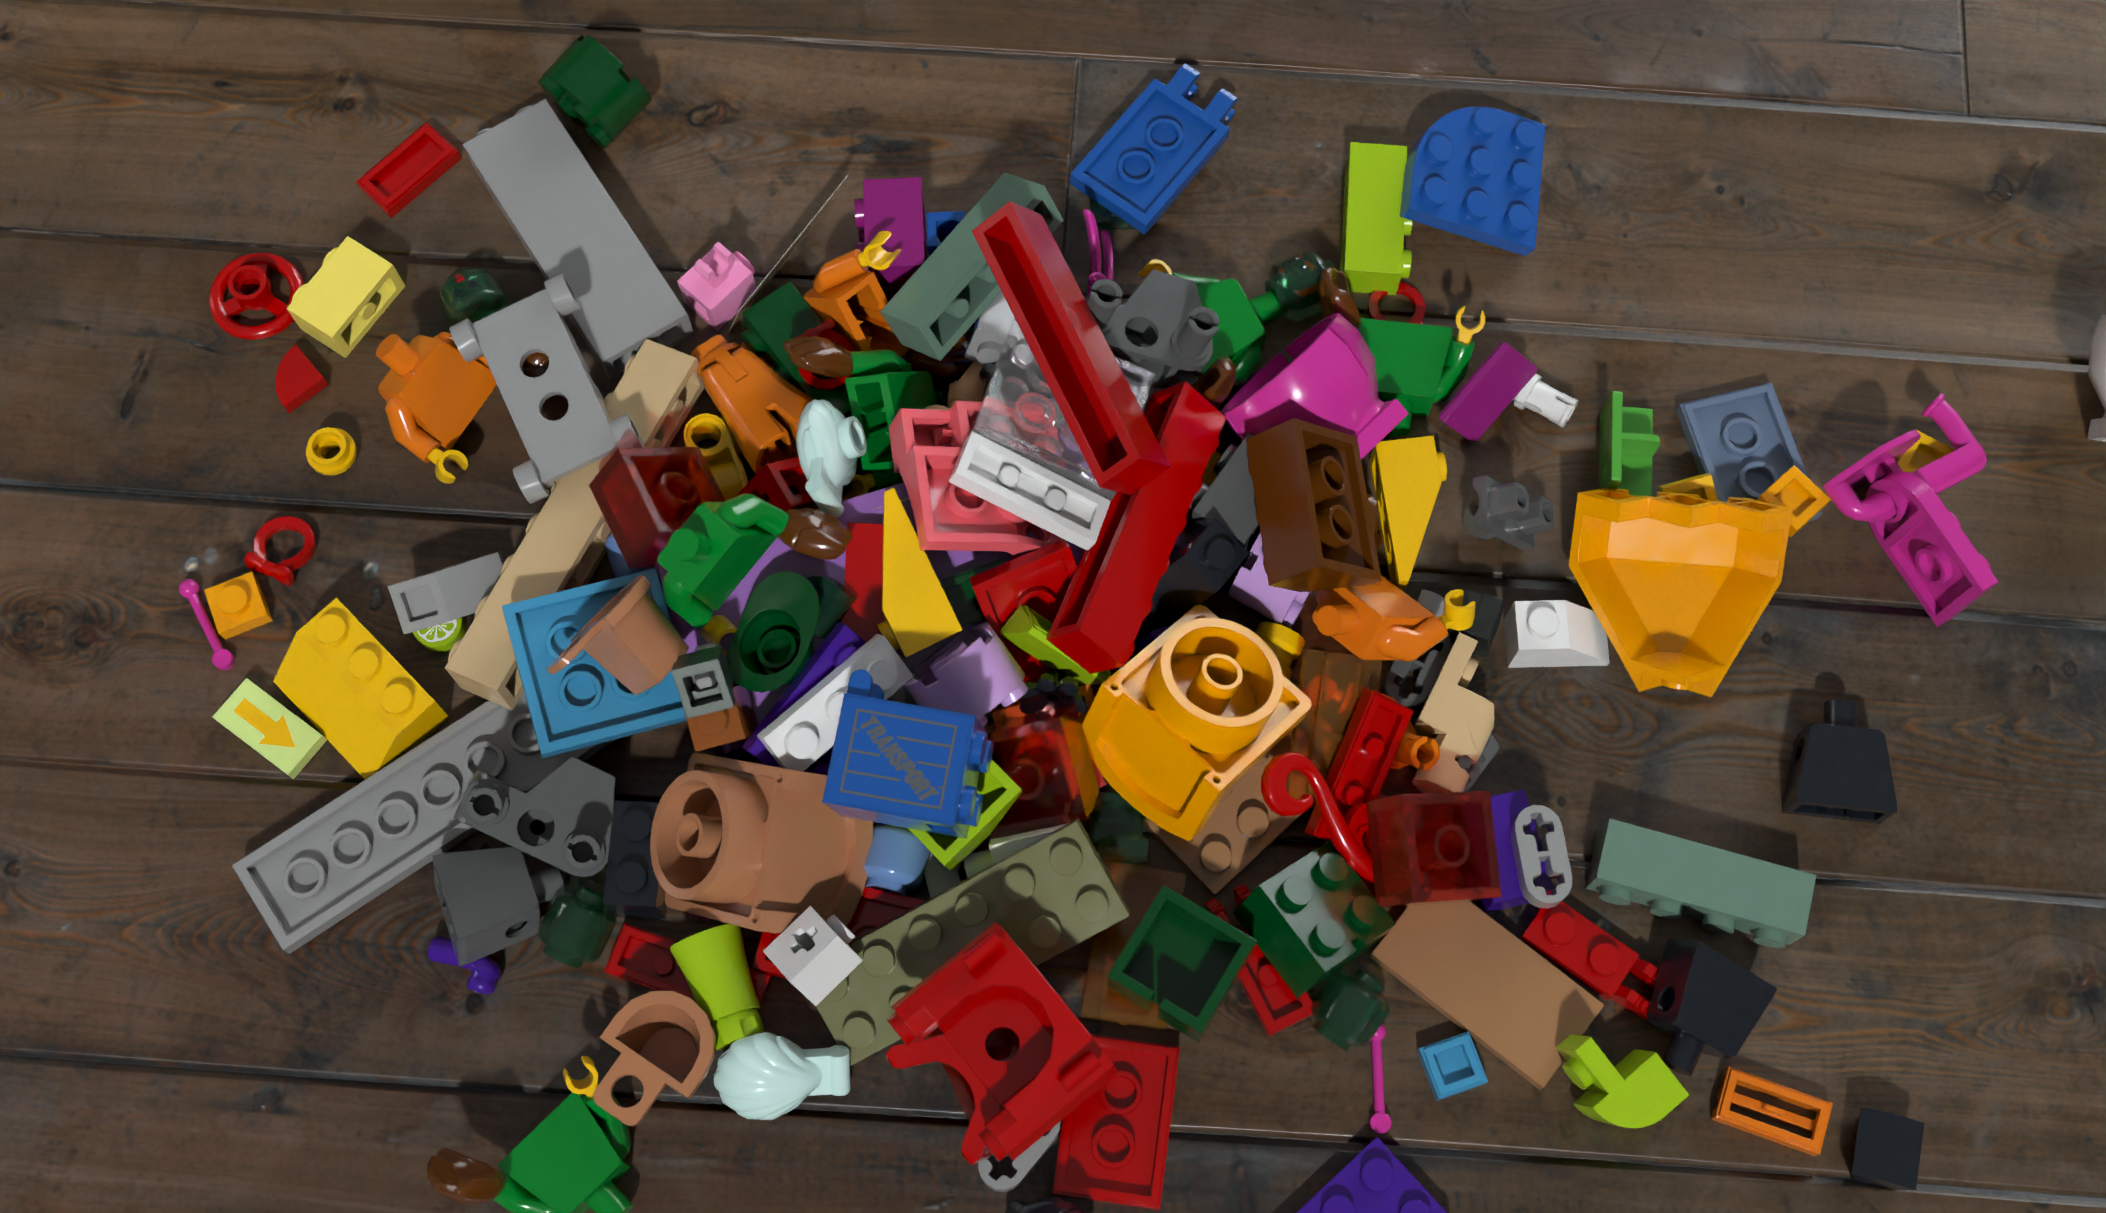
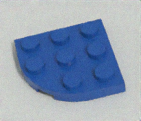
M1466 107L1444 115L1418 138L1409 154L1404 174L1400 217L1527 256L1536 247L1545 124L1490 107Z

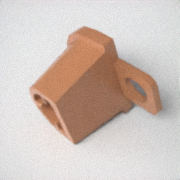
M642 574L627 584L606 603L570 640L571 643L546 670L551 675L566 667L582 650H585L633 694L638 695L659 684L671 671L677 657L687 653L689 646L649 594L648 590L652 583Z
M650 991L631 999L614 1016L599 1037L621 1054L593 1093L594 1102L625 1125L635 1126L642 1121L666 1085L683 1097L691 1099L707 1076L715 1058L716 1035L709 1016L693 999L674 991ZM624 1076H634L643 1085L641 1100L632 1107L623 1108L618 1106L612 1096L615 1083Z

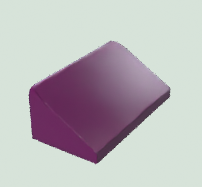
M1501 342L1440 412L1439 418L1468 440L1477 441L1537 373V367L1513 346L1506 342Z

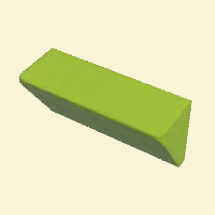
M1021 604L1000 631L1002 637L1051 669H1059L1065 673L1066 677L1070 676L1076 679L1078 684H1102L1111 677L1109 670L1090 674L1046 640L1053 623L1027 605L1023 606Z

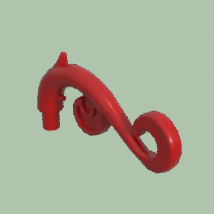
M1285 752L1277 755L1265 766L1261 777V793L1264 802L1270 810L1280 816H1296L1308 810L1313 804V797L1310 794H1303L1300 798L1294 799L1289 795L1286 788L1288 775L1292 771H1297L1305 776L1313 790L1334 847L1359 877L1371 885L1383 888L1378 898L1380 902L1384 903L1393 895L1424 883L1436 872L1447 853L1444 844L1452 828L1449 822L1440 818H1433L1425 838H1419L1415 848H1405L1403 850V854L1407 858L1398 863L1382 862L1371 856L1366 848L1377 849L1389 843L1393 833L1392 818L1386 809L1377 804L1360 803L1350 808L1345 817H1343L1318 768L1308 757L1299 752ZM1364 832H1366L1367 836L1365 846L1362 842V836Z

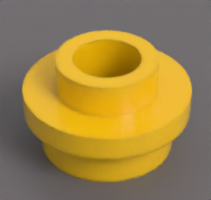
M327 427L317 430L309 438L306 447L308 463L316 472L327 476L338 475L348 470L354 463L357 455L355 441L346 431L339 428ZM340 448L336 456L326 459V454L330 449Z

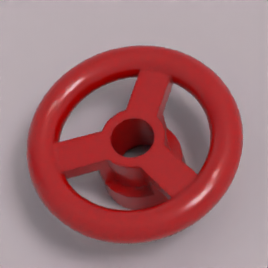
M251 253L241 256L228 263L217 274L211 285L209 307L212 317L225 332L240 339L260 340L275 336L295 321L286 308L291 304L297 289L304 285L302 276L292 263L275 254ZM270 268L279 271L287 279L290 286L288 304L273 296L268 279ZM228 287L234 298L224 302L225 291ZM248 309L255 311L264 309L276 316L274 320L256 326L240 324L231 317Z

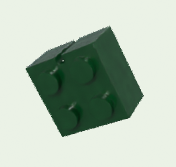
M1331 840L1260 884L1233 912L1248 934L1257 940V946L1297 998L1366 952L1396 925L1355 870L1340 856Z
M1163 884L1108 973L1107 987L1147 1012L1155 1003L1159 1006L1157 1018L1199 1043L1251 957L1257 940Z

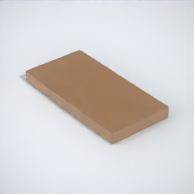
M1435 874L1430 877L1396 921V925L1389 930L1370 955V958L1464 1032L1469 1031L1473 1039L1539 1090L1545 1087L1565 1060L1555 1047L1570 1034L1583 1035L1604 1007V1004Z

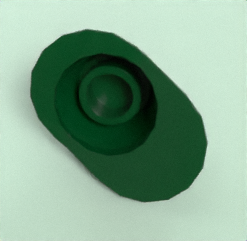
M782 571L769 575L754 589L727 653L728 666L734 681L746 690L763 693L791 683L814 654L812 639L818 626L821 608L819 595L810 580L796 572Z

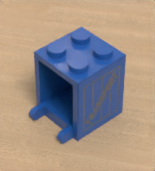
M854 671L849 679L847 693H844L822 803L843 817L967 839L969 825L978 826L982 811L983 794L977 793L979 773H988L993 753V741L987 740L988 734L977 717L970 714L884 700L885 694L883 689L878 684L873 683V678L867 671Z

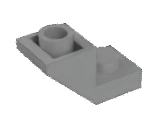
M498 551L467 560L439 571L388 586L403 634L405 635L475 613L480 601L490 595L500 578L501 568L505 562L502 552Z

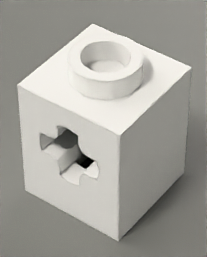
M811 906L763 950L787 980L815 1006L863 961L849 945L856 936L839 918L832 914L825 920Z

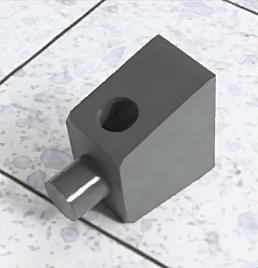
M515 847L442 853L432 856L434 885L459 966L467 965L535 936L539 932L540 925L539 903L565 897L564 884L559 868L553 867L529 874L522 851Z

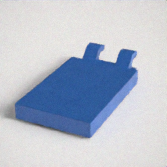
M1186 63L1179 68L1167 85L1154 78L1071 172L1070 184L1145 235L1228 139L1230 128L1226 125L1235 115L1236 111L1232 107L1238 101V98L1222 88L1204 110L1190 102L1189 100L1198 90V86L1194 82L1200 77V72Z

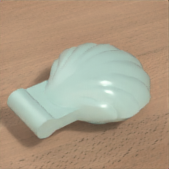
M814 399L804 407L798 422L796 445L799 461L808 480L805 485L808 494L821 511L838 518L844 511V507L841 504L843 486L851 483V479L855 476L857 457L863 456L866 453V437L862 425L856 417L845 418L829 401Z
M770 1032L750 1035L732 1043L730 1048L719 1057L718 1068L714 1073V1085L719 1091L722 1102L746 1119L773 1120L798 1107L807 1096L830 1094L844 1096L851 1090L850 1052L847 1046L834 1045L830 1048L802 1049L789 1039Z

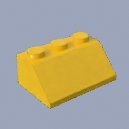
M337 597L296 632L273 680L282 692L365 780L422 744L450 719L437 702Z

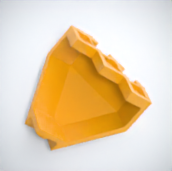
M1602 488L1578 492L1568 566L1639 692L1665 686L1672 689L1688 690L1712 698L1782 581L1792 508L1739 497H1728L1727 502L1709 501L1701 499L1698 494L1657 491V497L1634 496L1629 494L1628 489Z

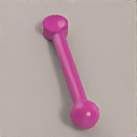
M192 579L183 580L179 585V593L189 599L214 651L212 663L220 670H229L235 663V657L230 651L223 648L198 596V583Z
M1375 1020L1366 1026V1035L1371 1040L1374 1114L1369 1119V1127L1374 1133L1383 1134L1389 1131L1392 1123L1389 1115L1385 1113L1382 1040L1386 1036V1027L1382 1022Z

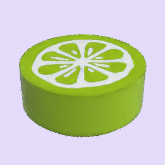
M461 617L413 632V635L427 650L446 652L451 650L459 639H463L466 631L465 619Z

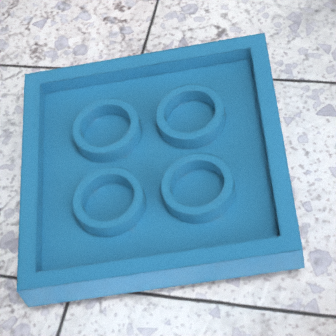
M656 568L502 605L542 758L687 721L671 671L659 684L635 695L585 650H582L566 667L551 675L546 670L571 643L570 640L619 591L642 574L652 583L648 590L649 594L670 621Z

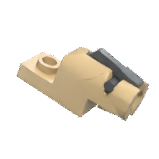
M1462 633L1458 634L1414 725L1417 735L1436 740L1439 745L1440 755L1437 763L1428 770L1417 769L1412 784L1427 796L1449 805H1455L1458 801L1464 799L1499 750V744L1491 733L1495 720L1494 704L1486 698L1466 689L1480 661L1471 657L1478 641Z

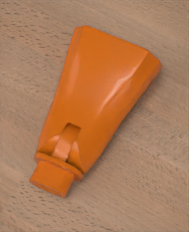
M716 335L697 346L691 354L699 362L697 372L708 395L728 424L753 471L757 474L766 464L798 457L796 433L799 418L804 407L814 399L787 382L755 353L736 342L728 343L722 335Z

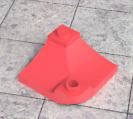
M956 401L950 410L907 408L899 410L889 425L894 472L900 473L905 483L915 518L920 550L1001 551L1010 553L1011 560L1062 539L948 482L963 444L972 431L1063 477L1052 405ZM1026 532L1034 534L1037 539L1027 537Z

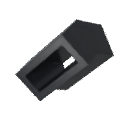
M1861 1107L1852 1167V1180L1879 1185L1891 1190H1916L1925 1123L1898 1114Z

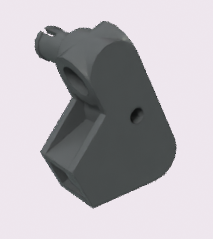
M1152 270L1124 305L1120 304L1123 292L1116 282L1109 279H1101L1092 285L1089 296H1084L1126 378L1162 388H1169L1185 381L1191 386L1196 383L1201 371L1208 364L1213 354L1211 339L1219 329L1216 326H1219L1220 319L1212 309L1202 307L1195 281Z
M571 757L527 793L477 770L470 785L463 793L461 802L453 817L567 873L579 877L593 876L601 871L608 862L616 777ZM537 819L542 820L545 824V831L539 835L534 834L530 828L531 823Z

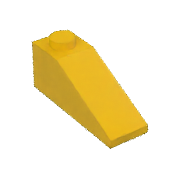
M1434 436L1380 441L1372 449L1369 458L1375 500L1378 502V518L1389 581L1403 592L1409 582L1441 483L1447 479L1445 455L1443 452L1436 451Z
M893 487L885 491L883 495L881 612L886 621L877 626L881 635L885 636L895 651L900 649L903 657L906 658L962 631V628L925 551L920 550L918 536Z

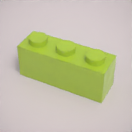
M1350 142L1345 163L1340 271L1346 275L1349 292L1372 294L1375 290L1388 291L1387 295H1396L1401 278H1409L1412 251L1403 248L1404 235H1411L1413 221L1400 217L1404 174L1407 163V146Z

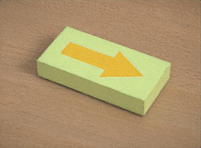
M247 678L212 716L217 722L293 780L327 741L322 734Z

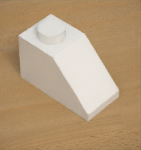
M1567 600L1514 601L1503 620L1508 668L1608 666L1610 663L1607 634L1593 610Z

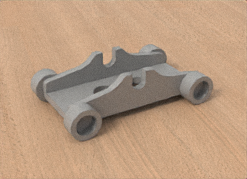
M563 273L544 281L546 289L475 323H472L467 318L449 327L451 336L466 362L469 363L484 356L531 459L513 468L516 482L530 504L550 496L548 488L556 485V480L612 453L615 456L623 453L628 458L645 450L641 436L627 413L611 421L603 397L589 375L591 371L564 319L565 316L580 310V305ZM536 352L544 353L549 359V366L546 372L536 378L526 376L523 372V362L525 359ZM554 395H562L567 398L569 404L565 416L555 421L544 418L542 407L546 399Z

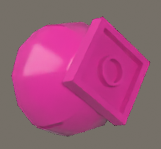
M1339 313L1330 314L1287 345L1284 349L1294 360L1290 363L1279 352L1230 398L1221 411L1227 417L1225 421L1233 434L1242 441L1248 433L1254 436L1296 418L1356 436L1361 459L1409 414L1397 399L1383 402L1378 398L1375 357L1358 329Z

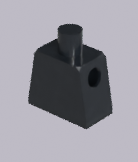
M1843 699L1828 700L1824 702V724L1811 723L1796 737L1782 804V813L1880 824L1897 812V801L1885 734L1877 729L1856 727L1855 702Z
M1669 938L1664 949L1647 1011V1018L1651 1024L1672 1035L1663 1055V1062L1668 1068L1678 1073L1692 1076L1701 1053L1728 1059L1736 1056L1772 1000L1777 988L1701 941Z

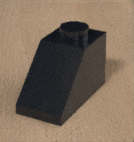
M1216 518L1187 521L1185 528L1178 535L1169 556V567L1159 580L1152 597L1153 605L1147 617L1159 629L1165 626L1169 627L1194 606L1200 605L1218 592L1248 556L1249 552Z

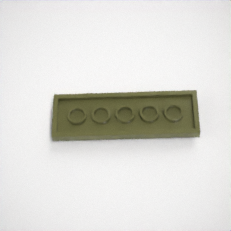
M1077 818L850 942V947L863 961L816 1007L837 1045H844L849 1048L850 1066L901 1039L886 1020L895 1013L891 1006L994 922L998 923L1036 967L1129 917L1131 911L1082 823Z

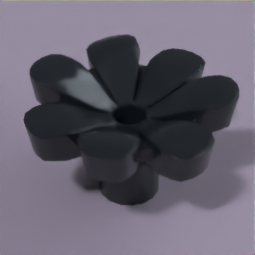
M1050 669L1046 674H1041L1038 683L1026 682L1025 684L1029 689L1021 697L1022 700L1019 706L1021 712L1026 715L1038 712L1036 723L1042 728L1053 727L1055 717H1058L1064 724H1072L1077 720V713H1084L1087 709L1085 696L1077 693V680L1070 676L1066 677L1065 673L1059 669Z

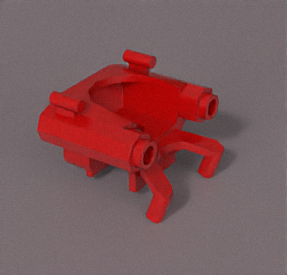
M996 922L891 1006L895 1013L886 1019L904 1042V1044L893 1046L886 1053V1059L893 1068L903 1069L940 1062L957 1070L969 1084L974 1096L975 1110L961 1144V1154L972 1165L986 1159L990 1154H993L999 1162L1007 1155L1012 1160H1015L1118 1074L1112 1061L1094 1041L1088 1030L1025 953ZM936 1028H939L943 1034L924 1039ZM1007 1028L1018 1036L1019 1050L1008 1061L994 1060L986 1051V1039L995 1029Z

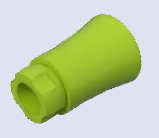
M725 924L710 928L682 939L670 947V951L684 974L696 1004L709 1016L716 1035L715 1048L717 1051L730 1048L731 1044L738 1039L765 1032L763 1022L757 1011L761 1006L753 986L745 954L742 928L740 926Z

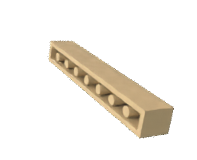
M645 339L637 354H633L628 359L622 379L614 392L609 393L603 401L611 421L626 413L630 416L641 436L645 450L628 458L623 453L616 456L612 453L556 480V485L552 486L551 495L540 513H536L530 519L526 528V536L515 554L510 555L505 560L501 568L500 578L490 595L484 597L478 604L474 621L465 636L453 645L449 653L445 669L460 688L513 710L524 689L502 605L588 584L606 554V539L616 530V524L628 517L704 389V384L697 372L699 362L696 357Z

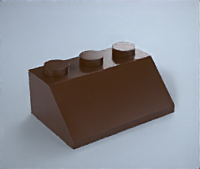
M1293 418L1247 438L1248 469L1253 481L1257 507L1256 519L1260 526L1264 551L1263 565L1268 577L1269 586L1297 592H1310L1371 585L1381 582L1357 437Z

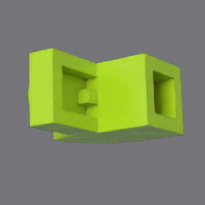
M1570 1034L1555 1047L1566 1061L1562 1067L1567 1076L1580 1089H1588L1573 1103L1574 1106L1593 1120L1625 1128H1642L1663 1119L1689 1096L1688 1092L1656 1052L1634 1049L1616 1066H1613L1592 1037Z

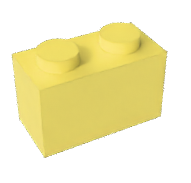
M347 236L338 248L332 249L326 255L322 267L307 284L297 289L291 304L286 309L301 330L346 358L404 289L405 284L393 264Z

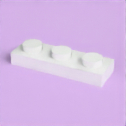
M973 431L966 438L948 481L1087 551L1097 541L1111 502Z
M876 634L757 735L781 768L804 771L834 745L844 693H847L849 679L854 671H867L872 676L873 683L878 684L883 689L885 694L884 700L891 697L914 677L885 636Z

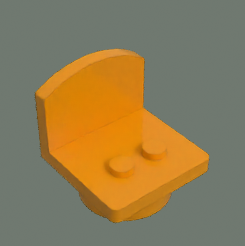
M1196 605L1101 684L1076 738L1106 781L1131 806L1162 829L1190 841L1204 828L1226 790L1305 718L1312 703L1307 695L1283 675L1276 655L1260 636L1238 623L1218 618L1206 606Z

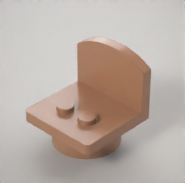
M695 752L689 759L687 772L677 777L668 786L657 806L650 836L652 867L660 886L665 891V904L669 908L755 931L782 933L811 906L825 920L834 914L847 927L857 909L868 877L864 865L873 840V822L840 816L822 803L827 775Z

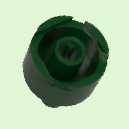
M581 35L537 81L555 99L552 103L557 110L571 122L579 118L587 125L585 131L603 148H607L611 142H614L652 101L651 96L636 77L630 80L621 69L624 64L603 45L588 35L585 37Z

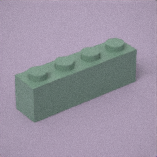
M1004 172L887 303L880 313L902 345L939 361L944 358L1001 292L972 230L1011 201L1041 214L1052 234L1064 219L1044 185Z
M1609 818L1597 832L1585 889L1599 892V898L1608 903L1630 905L1631 901L1650 906V912L1662 918L1679 920L1682 916L1702 921L1701 926L1712 932L1732 934L1736 930L1754 935L1753 941L1757 944L1771 948H1785L1786 944L1791 945L1806 934L1816 875Z

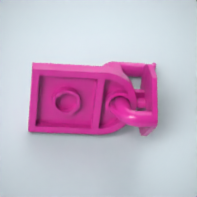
M1940 393L1924 409L1921 415L1923 417L1929 416L1938 425L1955 451L1912 473L1903 472L1896 461L1921 437L1917 430H1912L1878 447L1823 485V489L1832 502L1845 516L1853 520L1869 522L1876 540L1936 627L1953 619L1999 582L1991 572V567L1986 558L1977 552L1962 531L1957 517L1948 511L1937 495L1976 475L1985 467L1987 462L1983 448L1958 413L1944 400L1945 395L1943 393ZM1869 481L1872 485L1867 491L1866 499L1860 501L1852 489Z

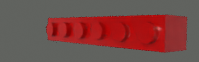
M1009 201L973 229L972 233L1098 486L1131 495L1171 466L1043 216Z
M1186 381L1153 393L1144 412L1171 467L1131 495L1110 490L1107 499L1111 502L1097 541L1089 551L1084 550L1046 640L1090 674L1122 667L1132 656L1135 649L1134 641L1140 626L1151 611L1154 592L1160 578L1169 567V556L1178 535L1186 526L1187 512L1194 496L1202 487V476L1211 455L1216 451L1220 442L1219 435L1227 417Z

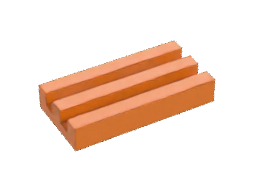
M1730 1066L1724 1068L1721 1078L1723 1083L1722 1087L1718 1089L1716 1096L1718 1102L1716 1108L1712 1111L1711 1120L1812 1156L1820 1155L1833 1105L1832 1102ZM1736 1084L1817 1112L1816 1119L1814 1121L1734 1092ZM1732 1104L1812 1133L1811 1138L1809 1139L1730 1111V1105Z

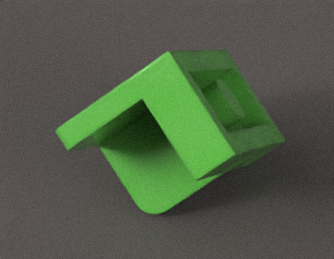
M1611 391L1600 411L1598 489H1628L1630 495L1652 496V457L1660 446V437L1653 435V409L1622 407L1623 392Z

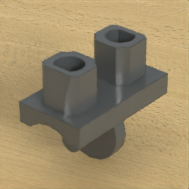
M1487 475L1473 478V488L1477 491L1479 498L1473 500L1466 507L1463 520L1465 529L1470 535L1480 540L1497 537L1520 550L1535 547L1534 533L1553 529L1552 501L1543 496L1529 499L1526 487L1518 482L1503 485Z

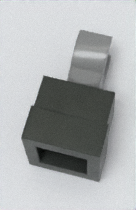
M1464 589L1462 606L1475 601V618L1473 625L1469 629L1457 631L1449 628L1451 641L1455 642L1459 633L1469 636L1478 641L1473 653L1487 658L1502 618L1503 599ZM1421 590L1417 602L1437 617L1444 614V598L1432 591Z
M717 641L695 647V652L677 657L671 672L687 719L734 707L736 697L732 688L733 678L722 645H718Z

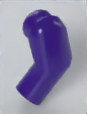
M436 936L431 940L428 947V957L431 961L458 966L471 971V976L467 980V987L469 990H473V992L490 995L495 991L496 981L501 979L500 965L489 955L467 965L459 966L451 938Z

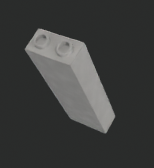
M546 99L533 106L521 108L513 117L493 128L479 131L471 140L463 144L473 168L545 280H549L561 273L566 277L580 305V310L569 314V317L611 382L624 375V368L628 359L633 354H637L645 339L672 348L695 335L687 312Z

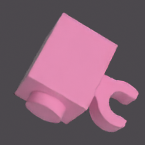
M717 242L702 259L697 260L695 265L677 281L684 303L717 332L738 313L757 289L753 276L756 271L753 265L738 251L730 252L720 242Z

